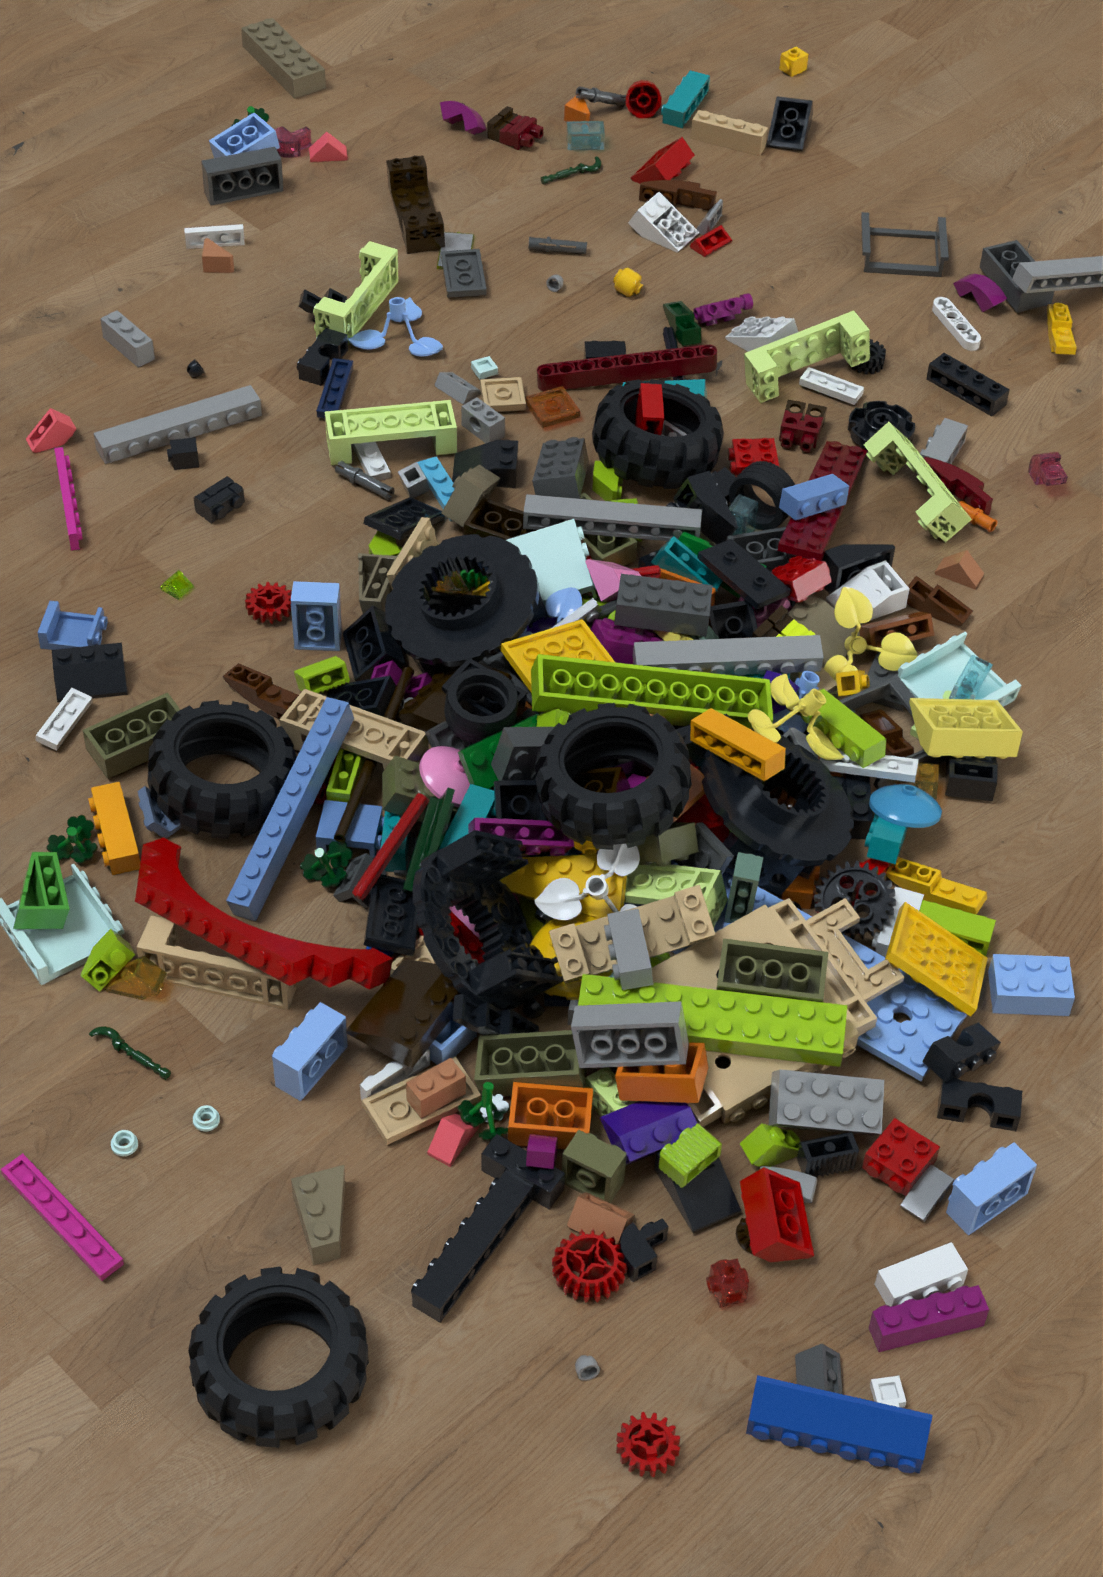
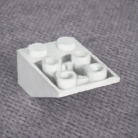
M660 192L639 208L628 222L641 237L677 253L700 233Z
M752 316L746 318L740 326L734 327L732 332L725 336V338L749 352L798 332L794 318H755Z
M885 560L866 567L827 596L826 600L835 609V604L843 587L858 590L871 602L873 608L871 620L906 608L910 588Z

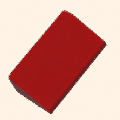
M720 225L694 240L690 248L706 257L730 243L732 239L723 226Z

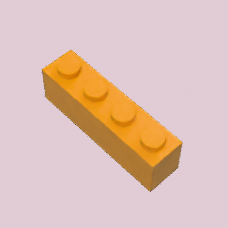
M710 708L691 720L690 741L757 778L766 781L785 769V747Z
M120 781L91 787L92 798H88L91 812H96V815L93 816L95 830L101 831L100 834H97L99 846L106 850V852H102L105 867L110 866L112 875L139 870V852Z

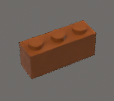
M915 612L861 625L859 630L860 637L866 640L867 645L882 648L881 642L883 638L890 633H901L907 636L910 641L935 635L931 613Z

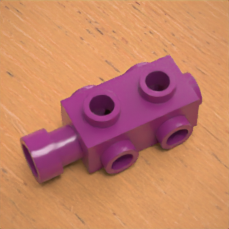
M747 293L740 295L739 298L736 297L694 308V317L698 324L705 323L706 326L717 324L719 319H723L724 322L736 319L735 315L741 313V309L745 311L753 308V299Z

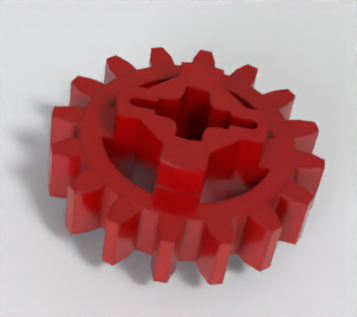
M266 582V586L258 584V589L251 588V593L246 594L245 606L248 615H253V620L261 618V623L269 620L273 624L274 619L281 622L282 616L289 617L292 591L287 590L286 585L278 587V582L274 585Z
M641 1412L639 1420L632 1415L630 1416V1425L622 1423L621 1432L617 1433L616 1442L618 1444L616 1453L622 1454L620 1458L621 1464L629 1462V1472L637 1468L639 1469L640 1477H643L645 1471H649L651 1477H655L656 1470L659 1469L665 1474L667 1464L669 1466L675 1465V1457L679 1456L680 1451L678 1446L680 1436L674 1435L676 1431L675 1425L667 1427L668 1418L664 1417L659 1421L657 1420V1413H653L651 1418H647L645 1412Z

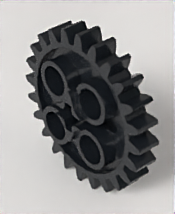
M847 861L844 869L837 864L836 873L828 870V879L820 878L823 886L817 885L816 892L818 894L814 895V902H817L815 904V911L819 913L845 898L851 905V901L855 900L859 882H864L859 889V899L855 900L853 909L857 914L866 912L869 915L865 918H860L857 924L841 932L842 935L849 933L854 940L855 935L859 934L863 940L865 932H868L873 937L874 928L883 931L882 922L890 923L888 915H894V908L892 907L896 906V899L893 898L895 896V889H890L892 887L891 880L885 881V872L878 875L877 866L869 870V863H866L862 868L859 866L858 861L855 862L854 867H851ZM845 883H850L853 885L851 888L848 889L841 887ZM869 890H874L877 892L873 896H868L865 894V892Z

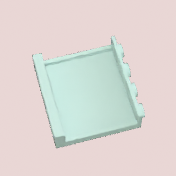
M574 519L506 540L517 546L521 554L526 555L531 561L532 569L535 570L538 577L539 593L544 605L548 597L554 592L569 587L576 588L580 594L592 592L594 600L597 599L596 588L585 563L586 556L590 554L586 542H581V540L585 539L581 526H576Z
M966 632L958 636H952L946 643L936 645L926 654L921 653L915 660L910 663L905 662L898 669L899 678L915 698L944 699L942 697L944 692L949 690L956 694L955 699L998 700L1004 707L1016 699L1022 686L1016 679L1006 684L964 644L967 636Z
M75 864L71 865L73 875L63 879L70 908L63 929H13L19 900L6 905L3 899L0 898V924L41 985L86 964L93 946L110 929H113L121 937L124 934L120 921H114L109 906L106 903L102 904L98 890L95 887H90L86 873L83 870L79 871Z

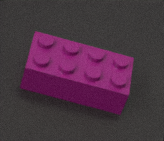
M594 618L590 629L616 663L633 664L634 642L664 641L653 630L614 625V621L608 618L603 620Z

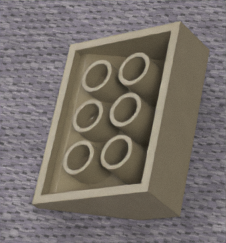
M809 595L805 601L796 603L788 615L804 625L809 631L814 632L815 635H820L824 657L822 668H824L826 662L831 657L842 655L846 658L848 656V651L844 645L845 640L851 636V633L856 628L842 627L835 619L832 606L825 600Z

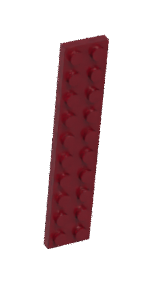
M827 441L808 481L834 474L849 485L848 500L865 462L868 450L862 449L859 446L843 445L838 441ZM845 505L798 520H794L791 517L780 539L777 551L809 559L815 558L821 561Z

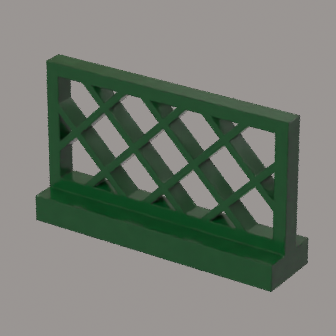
M447 788L440 799L429 798L402 888L404 892L413 894L414 876L416 871L421 869V861L439 850L444 840L454 804L451 803L455 792L454 789Z

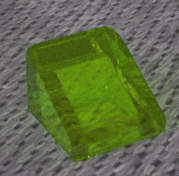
M178 570L161 585L160 589L179 600L194 585Z

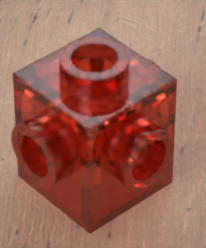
M723 1259L711 1265L709 1277H706V1283L710 1294L714 1293L719 1308L746 1302L749 1278L746 1269L741 1268L738 1259Z

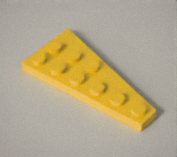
M597 854L522 857L528 859L529 864L500 881L506 884L512 893L534 900L541 895L552 881L559 878H568L578 885L579 895H581L583 889L586 888L588 878L594 875L600 876L609 871L599 868ZM614 872L611 877L605 879L609 887L607 896L617 910L620 911L624 906L627 876H619ZM587 894L584 899L579 900L582 905V914L600 919L606 917L607 914L614 913L604 899L596 900Z

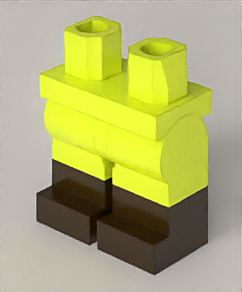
M781 605L768 617V620H765L753 632L752 638L815 635V633L795 621L787 614L788 610Z

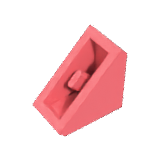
M328 132L323 134L309 148L310 162L347 160L346 146Z
M457 1113L443 1117L427 1155L451 1167L477 1132L479 1125L473 1127L471 1124L463 1122Z

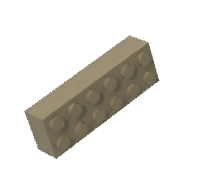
M273 18L241 28L243 48L294 99L326 88L325 69Z

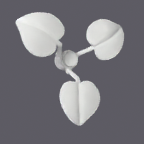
M627 844L613 845V850L599 849L597 864L602 870L609 871L608 873L588 878L586 888L583 889L581 895H579V887L574 881L568 878L556 879L535 899V904L547 916L561 921L572 920L581 913L582 905L579 900L584 899L587 894L596 900L604 899L614 913L637 907L633 904H626L618 911L607 896L609 887L605 881L614 872L619 876H627L637 869L640 861L637 846L627 848Z

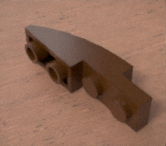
M648 181L640 184L639 201L648 202L660 192L674 207L680 204L709 211L716 204L717 191L700 188L701 183L689 181Z
M239 663L223 675V679L237 693L259 709L276 718L284 715L299 696L274 685L270 676Z

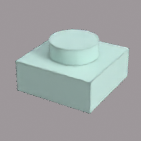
M490 356L471 361V369L479 380L498 374V367Z

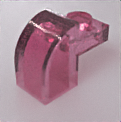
M283 126L274 129L280 146L277 152L281 157L294 158L301 156V150L312 146L311 130L307 126L292 133Z
M1048 452L1032 456L1028 473L1035 485L1045 484L1046 486H1052L1067 482L1068 477L1060 464L1061 455L1058 452Z

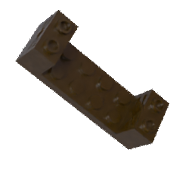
M424 155L386 160L388 187L407 254L439 250L445 247L444 222L441 212H436L430 194Z

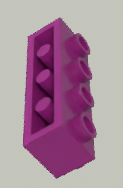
M474 818L468 824V834L477 830L522 841L523 846L520 847V851H525L526 855L541 854L540 852H550L551 856H564L565 853L574 847V841L562 833V829L558 830L550 821Z
M979 1285L973 1287L961 1286L952 1292L944 1294L937 1292L928 1298L920 1300L909 1299L902 1304L891 1307L889 1305L881 1306L872 1312L868 1328L878 1352L982 1327L985 1324L989 1307Z

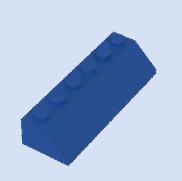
M757 1375L746 1434H750L759 1440L771 1439L780 1441L790 1447L798 1445L810 1448L816 1453L828 1452L837 1454L847 1460L859 1459L868 1461L871 1465L878 1467L890 1466L898 1468L899 1471L904 1473H920L929 1437L932 1414Z

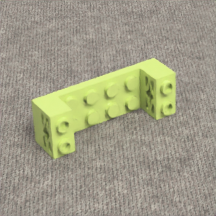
M369 241L360 250L359 259H361L360 275L362 283L345 303L323 297L314 306L313 315H315L314 331L316 332V338L325 328L345 333L348 338L353 337L361 330L399 282L398 249Z
M851 311L744 353L746 384L758 401L763 403L779 396L778 377L839 353H841L851 367L870 360V330L856 312Z
M451 400L325 412L326 439L331 465H338V462L341 460L347 464L352 463L351 444L432 436L436 455L457 453V426Z
M890 422L885 424L863 444L868 450L866 455L873 463L876 462L884 472L888 470L894 475L905 464L913 472L916 471L918 474L916 477L924 486L928 487L927 491L932 496L916 511L920 517L918 522L935 539L940 537L944 542H947L972 520L909 439Z
M653 862V864L638 865L633 873L627 875L624 902L645 905L674 896V892L700 885L714 928L728 898L721 870L671 864L656 866V863Z

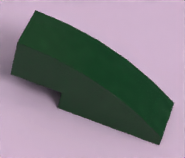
M682 301L663 304L669 325L674 328L675 336L680 344L687 346L702 343L701 327L695 322L694 313Z

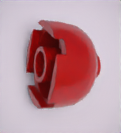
M648 80L634 82L629 87L625 99L628 111L637 118L645 119L656 114L662 101L659 88Z

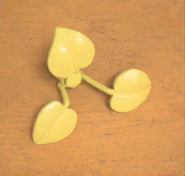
M849 587L841 589L834 609L835 619L838 624L845 628L856 626V629L845 640L844 644L845 649L848 651L849 660L847 661L842 655H835L826 662L823 669L836 681L835 673L858 670L855 666L851 665L853 654H862L866 649L881 652L878 657V663L884 669L890 671H898L905 662L910 663L915 660L918 654L910 639L901 633L895 632L886 635L881 642L882 648L867 645L863 637L857 636L861 628L860 623H867L871 620L873 608L871 602L864 594ZM838 690L834 691L831 694H838Z
M787 674L780 675L772 680L770 683L771 696L778 704L786 706L787 709L792 711L772 724L770 718L764 712L758 709L751 710L748 713V720L754 731L777 743L781 736L775 728L798 712L805 717L810 715L812 718L807 727L809 734L806 736V740L811 749L819 757L826 760L843 759L844 756L836 749L828 737L819 728L813 726L816 718L821 714L818 710L826 703L825 696L819 690L812 689L803 698L799 699L790 685Z

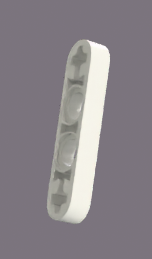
M935 298L932 307L933 313L964 349L969 351L977 350L981 342L979 333L948 298Z

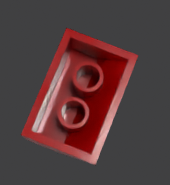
M681 137L659 149L630 178L639 184L648 181L674 179L682 173L681 169L691 164L690 160L695 154L684 138Z
M765 1167L740 1181L741 1198L744 1203L750 1248L753 1255L769 1262L812 1258L814 1252L800 1182Z

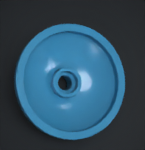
M895 784L881 787L871 794L869 806L877 816L890 823L904 827H930L938 823L942 815V809L938 802L931 795L913 785Z

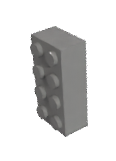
M682 1001L575 1006L571 1029L579 1068L686 1064L689 1041Z
M781 1069L772 1072L769 1125L837 1133L852 1132L853 1134L868 1136L882 1134L884 1080Z

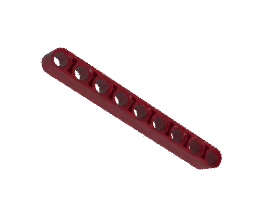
M699 345L542 364L536 370L537 386L539 390L549 392L616 384L633 380H650L713 372L717 369V348L713 345Z

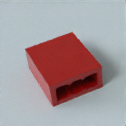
M641 383L635 414L636 427L657 435L662 434L664 423L662 384Z

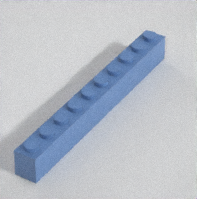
M326 697L226 900L233 915L253 921L257 920L354 720V715L348 702Z

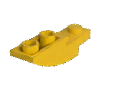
M1063 303L1047 305L1050 349L1055 354L1075 355L1077 347L1071 330L1073 322L1068 306Z
M898 857L896 864H891L886 871V876L896 885L906 890L924 894L923 900L977 914L987 900L986 891L942 878L941 870Z

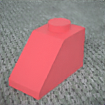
M50 408L28 435L26 441L32 452L38 453L65 445L77 429L69 416Z

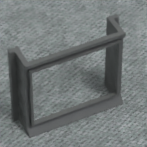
M861 212L864 272L929 277L942 276L944 261L949 259L946 217H938L935 232L870 227L869 213ZM870 235L934 239L936 266L869 262L871 254Z
M895 674L885 682L839 701L852 711L888 696L893 691L912 715L909 700L915 697L899 676ZM924 749L905 757L919 759L917 774L946 761L944 756L936 758L927 755ZM876 777L873 785L876 789L902 781Z

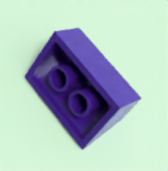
M638 1101L600 1117L611 1145H616L627 1153L626 1166L656 1154V1151L663 1149L668 1143H675L683 1130L688 1127L692 1129L697 1124L690 1106L687 1103Z

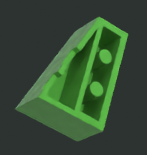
M32 852L23 882L13 929H63L70 908L57 852Z

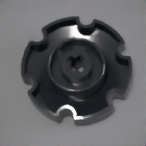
M870 401L863 403V408L856 407L853 409L849 416L848 430L851 431V439L866 449L863 444L888 422L895 426L911 442L914 437L915 423L912 422V415L905 408L897 404L888 405L886 401Z

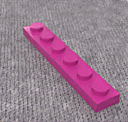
M63 447L54 448L71 551L80 550L79 540H83L81 527H76L80 525L78 512L74 513V511H78L76 498H71L75 496L74 484H69V482H73L71 469H66L71 468L69 455L64 456Z
M23 1153L0 1169L2 1176L101 1281L124 1265L123 1258Z

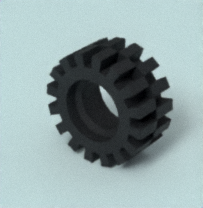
M870 339V360L852 367V370L858 369L857 373L861 374L863 371L867 375L868 372L874 374L875 371L877 373L880 372V369H883L886 356L884 346L882 344L879 345L878 341L874 343Z

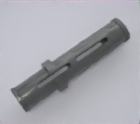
M579 86L576 89V97L578 99L621 107L626 105V95L604 92L598 88L589 89Z
M529 237L528 249L546 250L548 253L550 251L586 254L587 242L551 239V237H547V239ZM539 243L554 244L556 246L540 245ZM559 245L575 246L576 248L561 247Z
M342 460L338 462V465L342 468L335 467L337 474L348 478L353 484H359L386 500L392 498L388 494H394L395 489L363 473V470L359 467L354 468Z

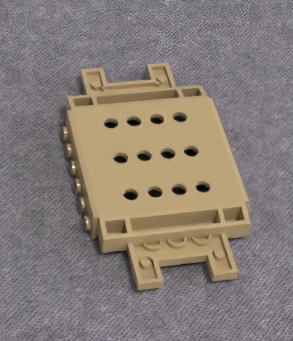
M790 898L769 908L763 905L715 932L714 939L694 944L652 968V977L655 983L717 990V973L720 967L723 938L829 952L823 1002L847 1005L843 1058L848 1057L856 1050L855 1047L860 1035L876 1027L877 1017L867 1005V1002L902 983L904 976L899 969L893 967L886 959L868 969L841 932L857 924L860 917L846 898L808 920L804 919ZM706 1051L709 1068L699 1103L687 1104L690 1106L697 1123L702 1127L720 1117L724 1124L730 1121L736 1122L748 1110L752 1108L758 1109L767 1103V1099L771 1095L772 1072L781 1069L813 1073L818 1069L822 1071L830 1066ZM718 1057H727L731 1062L730 1066L726 1069L717 1067L715 1061ZM597 1067L596 1069L598 1071L604 1067Z

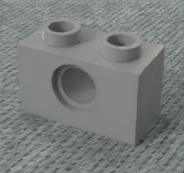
M478 397L461 406V425L484 443L501 440L505 437V417Z

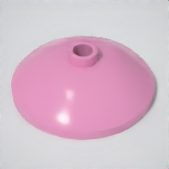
M447 746L433 747L421 758L419 765L421 778L430 792L438 799H440L447 788L454 789L455 792L451 803L455 807H460L470 786L457 753L461 750Z

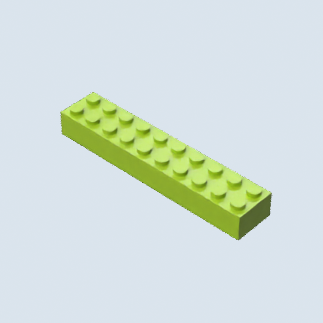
M542 654L537 655L531 668L532 711L547 712L558 708L559 710L562 709L563 711L566 710V712L575 713L584 708L587 712L598 709V704L615 703L616 707L627 708L629 704L645 707L650 714L655 715L658 713L674 726L685 727L691 725L693 718L712 708L723 715L727 714L732 720L747 728H753L748 720V713L753 709H758L764 712L773 722L770 679Z
M582 975L578 1006L682 1001L688 1041L691 1043H705L706 1051L841 1067L847 1005L655 982L650 986L622 990L620 980H614L613 977Z

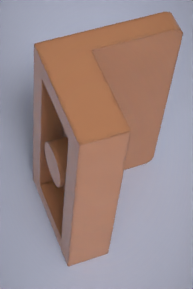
M585 1192L577 1197L567 1226L577 1232H580L582 1229L585 1234H590L592 1229H594L595 1235H600L604 1231L606 1239L614 1237L616 1240L615 1245H618L624 1229L632 1223L635 1214Z

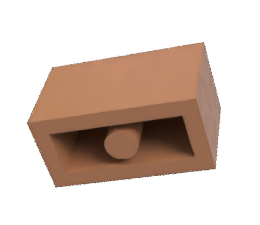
M452 1058L406 1082V1100L421 1119L466 1094V1076Z

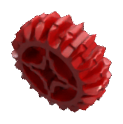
M581 1229L579 1236L571 1232L569 1240L562 1239L560 1247H556L554 1258H552V1274L556 1278L558 1287H563L565 1295L573 1292L574 1300L582 1296L585 1303L589 1301L590 1297H594V1300L598 1303L601 1295L608 1299L611 1292L617 1293L619 1285H623L625 1281L627 1265L624 1263L623 1253H620V1244L615 1245L616 1240L614 1237L606 1239L604 1231L600 1235H595L594 1229L591 1230L590 1234H585ZM600 1255L605 1257L609 1261L610 1265L607 1264V1261L601 1259ZM568 1266L573 1267V1271H576L579 1277L573 1274Z

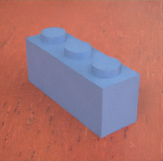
M834 474L783 488L779 508L794 520L846 505L849 485Z

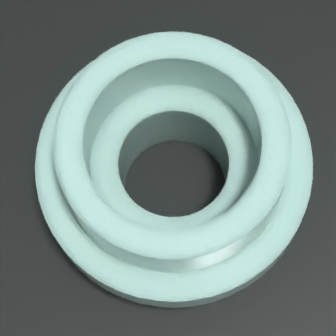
M208 1105L199 1107L193 1115L195 1128L203 1132L214 1130L220 1122L218 1111Z
M128 1130L118 1131L111 1140V1149L118 1156H129L138 1148L136 1135Z

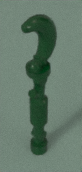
M596 156L595 164L591 166L580 163L574 169L570 167L569 169L558 171L554 175L541 177V182L546 184L548 181L565 178L577 172H596L601 168L602 162Z
M101 1026L96 1027L89 1033L91 1037L103 1035L111 1038L114 1050L125 1051L126 1056H132V1059L139 1064L153 1069L154 1073H159V1076L164 1080L169 1078L171 1074L169 1069L166 1067L162 1068L160 1064L152 1062V1059L139 1050L135 1051L128 1046L115 1029Z

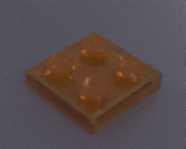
M563 386L525 397L526 405L542 428L580 417L579 408Z

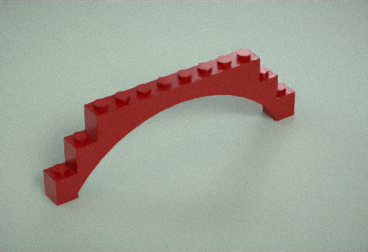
M164 837L143 844L135 902L288 986L310 977L329 988L350 979L370 990L385 983L389 978L393 958L375 948L350 949L295 940L254 927L224 913L195 892L182 876L178 868L181 846Z

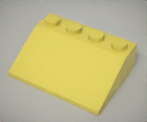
M910 698L909 704L918 739L927 755L936 758L941 756H952L955 758H962L963 756L985 758L986 756H992L1000 759L1017 757L1023 731L998 700Z

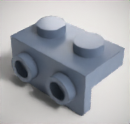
M144 786L138 790L139 806L145 818L144 825L149 831H154L161 837L168 838L182 828L179 819L171 821L160 810L149 788Z

